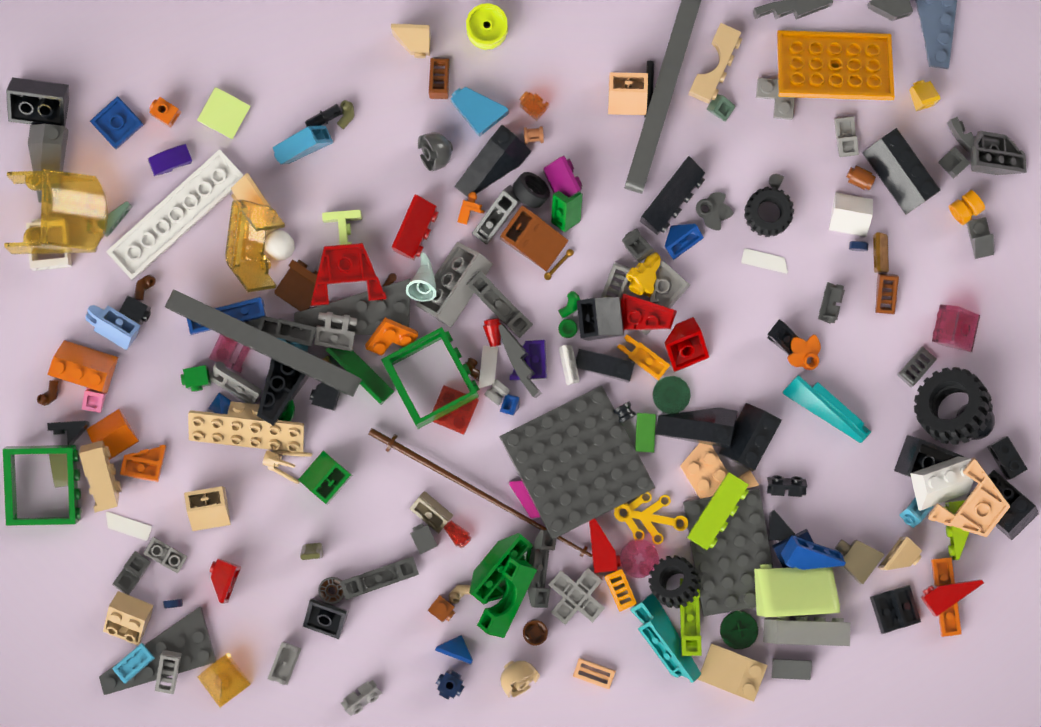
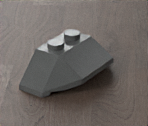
M986 131L977 132L970 152L971 170L973 172L992 175L1027 173L1025 153L1022 150L1019 151L1016 144L1006 135Z

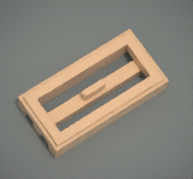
M579 658L573 677L610 689L616 671ZM581 663L611 673L610 677L583 668ZM580 670L585 673L608 680L607 684H605L597 680L578 674V672Z

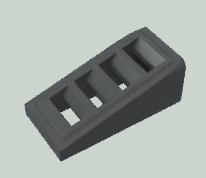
M922 346L897 375L910 387H913L937 359ZM922 353L930 360L928 363L920 357ZM916 359H918L923 365H925V367L922 368L919 364H917L915 362ZM914 365L920 372H915L910 366ZM907 370L915 376L914 379L906 373Z

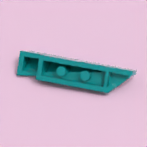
M797 375L783 391L785 396L859 443H862L871 433L864 426L861 419L818 382L811 387Z
M653 593L630 609L643 623L638 630L672 676L677 678L683 676L693 683L701 676V672L691 656H682L679 634L659 600Z

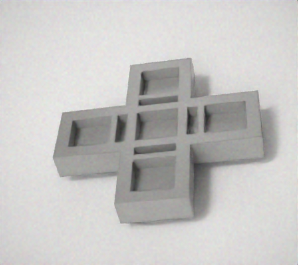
M589 568L585 570L576 582L560 570L548 584L563 597L551 613L565 625L577 611L581 612L593 623L605 609L604 606L591 596L603 580Z

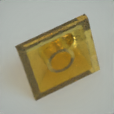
M229 653L225 654L197 676L220 708L251 685Z

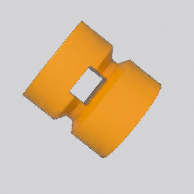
M969 190L962 195V200L957 199L949 205L950 212L961 225H965L972 220V215L977 216L985 210L984 203L973 190Z

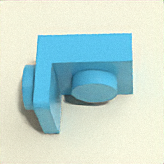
M915 497L899 516L906 524L914 528L922 522L934 506L920 511L918 510Z

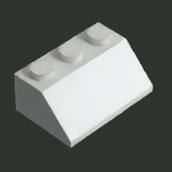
M958 456L910 473L918 510L921 511L935 506L937 503L940 504L968 494L974 480L964 474L963 470L971 461V458Z

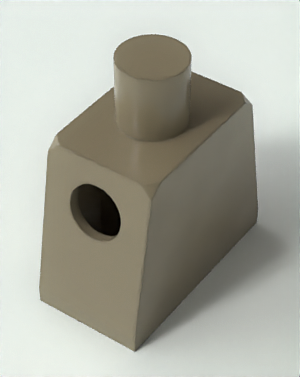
M841 539L835 547L836 550L843 554L846 562L843 567L860 584H864L885 555L858 540H854L849 545Z

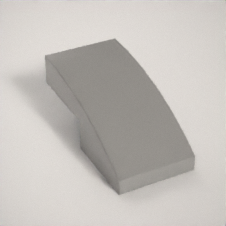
M854 116L834 118L839 157L859 155Z

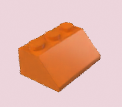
M64 340L53 356L47 375L107 394L119 357Z

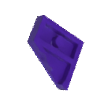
M545 340L525 341L523 348L529 355L524 358V361L535 372V375L530 380L547 379ZM513 370L509 377L510 381L520 380L515 370Z

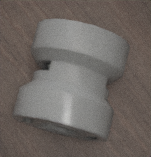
M495 379L492 388L487 390L484 395L499 406L502 403V398L508 395L511 390Z

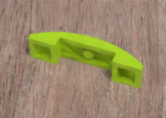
M680 578V585L682 584L684 578ZM698 589L699 595L693 597L694 601L692 603L690 601L687 602L688 606L686 607L680 605L682 656H702L700 590Z

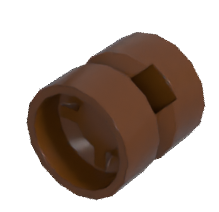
M531 620L525 624L523 637L528 644L537 646L544 643L547 639L548 630L542 621Z

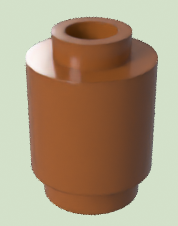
M857 165L854 168L850 167L846 175L849 178L848 183L863 190H870L876 176L872 175V172Z

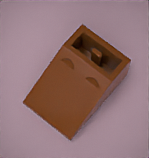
M523 205L500 235V240L546 272L569 241Z

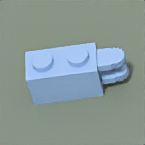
M90 305L85 319L95 326L94 331L127 350L136 339L141 325L110 306L103 310L95 305Z

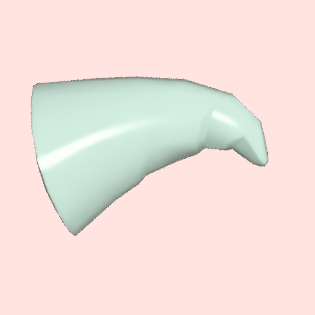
M424 252L421 253L420 267L416 275L406 287L407 295L421 302L433 300L437 294L432 265Z

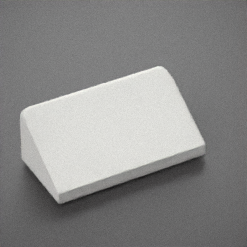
M563 345L559 348L566 385L580 383L573 347L571 345Z

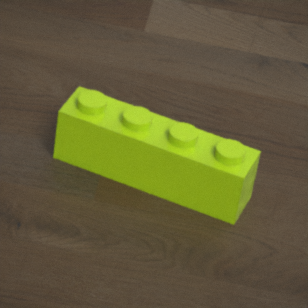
M728 472L686 538L704 550L712 549L718 541L715 538L718 532H723L728 525V522H726L729 515L733 516L739 508L736 504L740 499L744 500L749 490L747 487L749 484Z

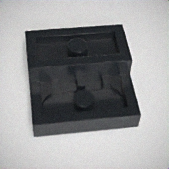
M910 585L870 597L881 634L921 622Z

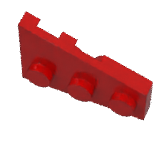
M624 293L621 298L624 330L671 329L676 310Z

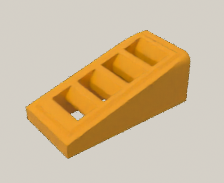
M622 569L604 576L619 612L637 604ZM621 576L622 580L611 583L610 580ZM624 583L625 587L614 590L613 587ZM627 590L628 594L617 597L616 594ZM630 597L631 601L620 604V601Z

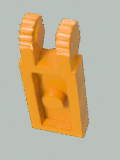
M626 334L624 339L636 348L632 352L621 344L617 348L659 381L670 364L641 342L638 343Z

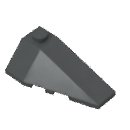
M51 124L30 125L28 148L39 203L58 205L69 131L65 126Z

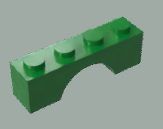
M509 557L502 572L507 583L506 592L496 605L484 609L477 626L486 634L505 638L537 569L527 561Z

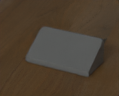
M772 659L771 678L810 680L812 661Z

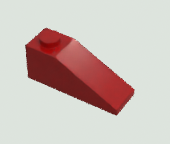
M596 519L589 521L594 573L618 571L617 567L621 566L620 555H616L615 549Z
M972 580L935 587L931 585L922 591L924 594L920 598L932 615L937 617L984 584L983 580Z

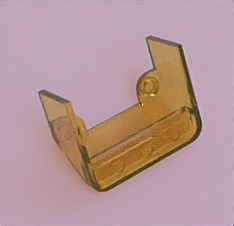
M240 199L234 200L231 205L225 251L227 265L247 292L276 288L275 282L268 274L271 262L264 254L267 230L284 228L285 223L272 207Z

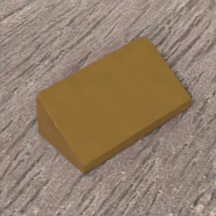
M880 232L873 235L875 273L889 272L888 236Z

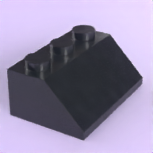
M12 77L6 90L9 122L31 125H66L69 85Z
M745 403L736 420L731 449L722 447L719 454L752 472L755 471L782 420L765 410Z

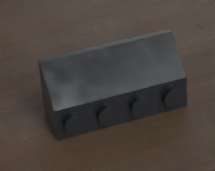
M897 128L862 152L905 215L941 191Z
M690 156L686 158L641 216L640 222L657 235L660 232L664 233L670 226L668 221L672 216L676 218L682 211L680 208L682 203H688L694 195L691 193L695 187L699 189L705 181L703 178L705 172Z

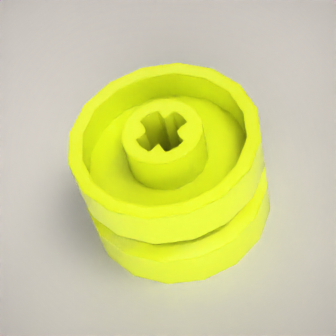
M491 3L480 4L474 7L466 19L467 36L470 42L483 50H492L499 47L505 41L508 33L507 17L504 11Z

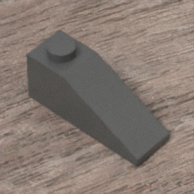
M511 185L501 192L472 232L486 245L521 202L514 194Z

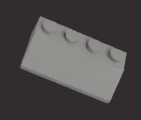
M457 242L434 276L436 297L430 301H418L416 306L440 322L452 327L474 294L467 283L479 271L486 275L493 263L479 252Z

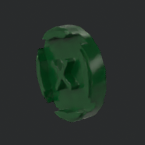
M744 611L731 612L723 618L720 624L721 638L727 646L733 649L748 648L757 639V622L750 614Z

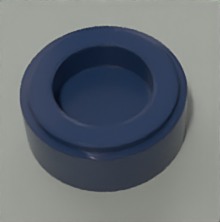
M862 241L849 242V250L868 251L869 244Z
M183 600L163 601V606L165 609L182 607Z

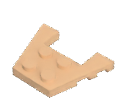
M699 443L680 465L699 499L713 496L728 473L712 445ZM750 470L738 477L749 484L747 488L759 485Z
M973 457L964 468L963 473L978 483L975 489L955 514L937 503L927 517L931 521H938L944 523V525L958 527L964 531L987 537L1010 508V505L978 461Z

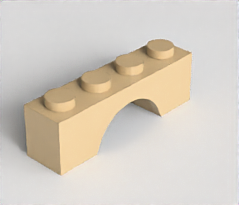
M720 23L711 43L718 52L719 64L713 71L707 74H697L688 95L708 104L711 99H716L719 92L716 87L719 82L723 83L727 74L724 72L726 65L731 66L735 57L732 55L734 48H739L742 41L740 31Z

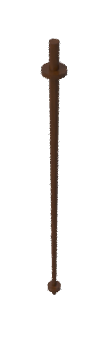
M373 428L370 429L368 435L388 445L385 451L389 452L393 448L540 530H547L541 524L396 442L398 435L394 434L391 439ZM562 536L556 538L580 551L579 556L583 557L585 554L592 557V554L587 551V546H584L582 549Z

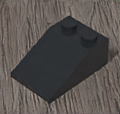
M907 435L894 471L911 478L910 473L958 456H964L920 438Z

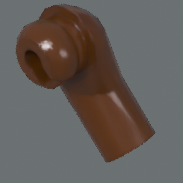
M147 275L137 281L134 299H144L145 290L156 283L153 276Z
M470 357L465 363L471 372L470 376L479 381L480 370L475 368L478 362Z
M49 380L48 391L37 397L39 404L46 406L57 399L59 381Z

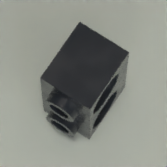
M1008 436L1002 437L987 446L1006 480L1012 479L1027 470L1026 465Z

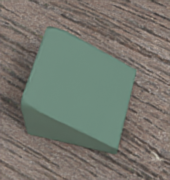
M717 94L716 99L710 102L707 110L726 122L736 106L723 95Z

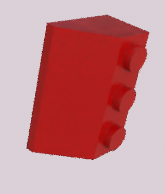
M416 194L414 195L392 244L394 252L414 261L416 256L420 257L424 248L421 246L424 239L427 240L431 233L429 226L431 222L435 223L439 214L436 205Z

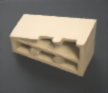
M103 440L80 446L79 455L84 474L90 484V495L93 494L95 500L94 511L99 512L118 507L119 493L122 492L120 482L116 481L114 476L116 475L114 463L110 464L109 457H111L109 447L104 445Z

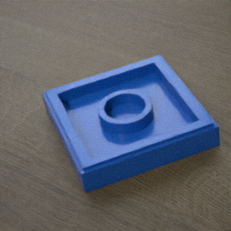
M118 96L90 120L92 125L115 150L144 125Z

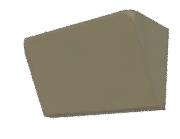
M425 491L410 507L413 513L438 534L453 517L452 513Z

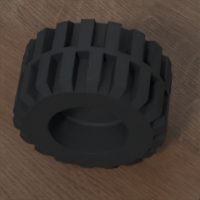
M777 187L759 189L747 201L744 209V217L747 220L746 224L751 227L753 232L756 231L757 235H765V237L777 236L785 231L791 223L794 214L793 202H790V196L788 194L785 195V191L782 189L780 191L777 190ZM763 202L776 204L780 210L778 220L766 222L761 219L758 213L760 204Z
M674 555L673 558L666 556V560L661 558L658 565L656 563L653 565L654 571L650 570L649 574L652 577L648 578V582L651 584L649 586L650 590L667 607L672 608L674 606L675 608H680V605L683 607L688 606L687 602L690 601L692 603L694 601L693 597L699 595L697 589L701 590V585L699 584L701 578L698 575V571L684 557L680 558L678 555ZM675 574L684 575L683 582L677 589H666L667 581L671 576Z

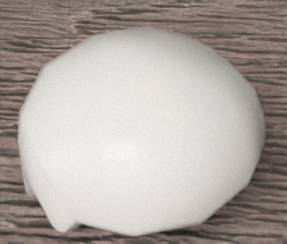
M283 230L272 231L264 240L265 251L275 260H286L292 256L295 250L293 238Z

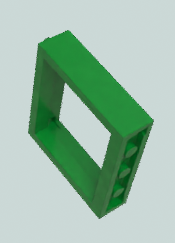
M442 327L381 359L417 429L479 397L477 391L480 389L476 381L470 380L468 375L471 372L466 363L462 365L459 360L462 357L457 347H452L450 342L453 339L449 331L444 332ZM442 339L470 392L420 418L393 365Z
M76 445L6 446L3 448L6 526L68 525L79 522L82 509L78 507V500L81 499V489L78 488L77 482L80 481V469H77V462H79L80 455H78ZM67 454L69 517L17 518L15 455Z

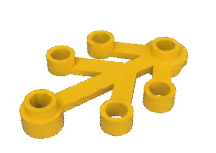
M646 492L649 495L648 501H644L642 499L643 495H641L630 504L625 503L614 509L615 518L620 522H626L633 533V538L637 541L643 540L645 534L641 529H638L632 518L641 520L652 536L654 544H661L664 537L658 533L651 522L671 525L677 531H683L688 527V520L684 516L670 518L653 514L660 508L670 504L671 499L667 495H662L657 502L642 512L634 510L642 503L651 501L652 495L649 492ZM663 497H666L668 499V503L666 505L661 503V499ZM621 509H626V516L620 515ZM678 520H682L684 522V525L682 527L677 526L676 523ZM640 531L642 538L637 539L635 533ZM656 535L661 536L660 542H655L654 537Z

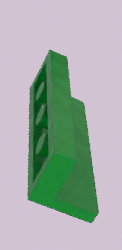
M326 349L347 372L362 379L360 385L380 405L394 393L353 350Z

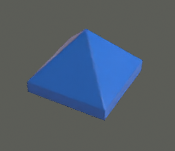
M509 394L505 395L500 412L514 415L519 409L520 397Z

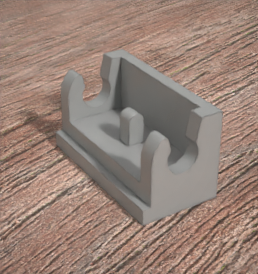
M282 642L267 679L277 681L282 685H288L302 648Z

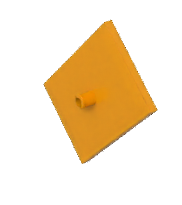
M777 31L779 97L894 100L891 34Z

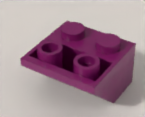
M565 156L544 167L543 172L553 193L560 191L570 198L581 192L582 183L578 176H574L573 164L570 159L566 160Z

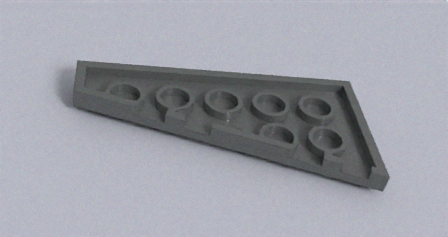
M411 278L382 287L386 300L368 301V292L366 291L330 302L329 305L316 306L294 313V322L316 328L317 325L325 326V321L318 320L319 312L327 313L328 311L333 312L334 315L344 316L345 314L350 315L351 318H357L356 326H348V330L355 331V335H372L385 317L409 327L410 297L406 293V287L410 283ZM332 322L331 327L342 329V324Z
M201 606L145 644L155 659L126 684L123 683L112 668L99 676L104 695L155 681L163 650L182 653L178 673L216 663V657ZM164 666V667H163V668H165V669L174 670L173 667H168V666ZM162 674L163 677L172 676V675Z

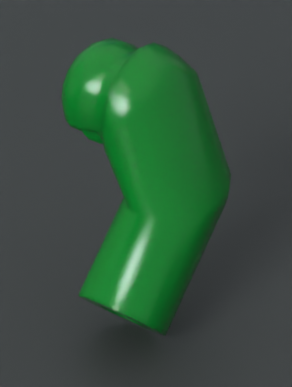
M574 291L567 294V306L558 310L562 319L578 309L577 300H580V297Z

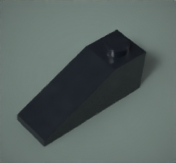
M582 349L578 350L576 357L577 369L628 383L631 380L635 362Z

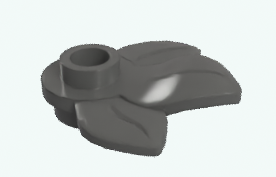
M712 193L708 199H702L696 205V213L704 219L705 225L712 230H721L720 220H726L733 215L731 208L723 203L726 197L724 193ZM706 205L709 210L707 212L702 211V206Z

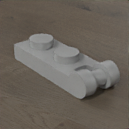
M216 362L209 375L210 381L246 403L255 404L262 389L227 369L222 362Z

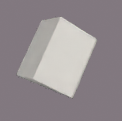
M835 193L829 230L866 237L873 216V199Z

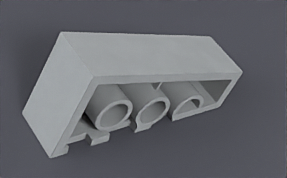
M788 616L777 617V619H764L763 642L773 644L850 646L851 623L844 622V618H832V622L826 621V618L814 617V621H807V617H796V620H789Z

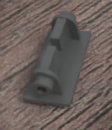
M827 282L819 311V320L829 324L835 323V320H838L840 306H836V302L842 303L845 292L843 285H834Z

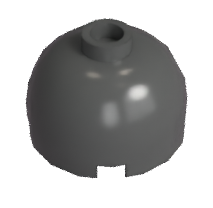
M432 132L421 135L418 138V149L422 148L424 154L420 155L429 171L439 170L449 163L453 146L443 135Z

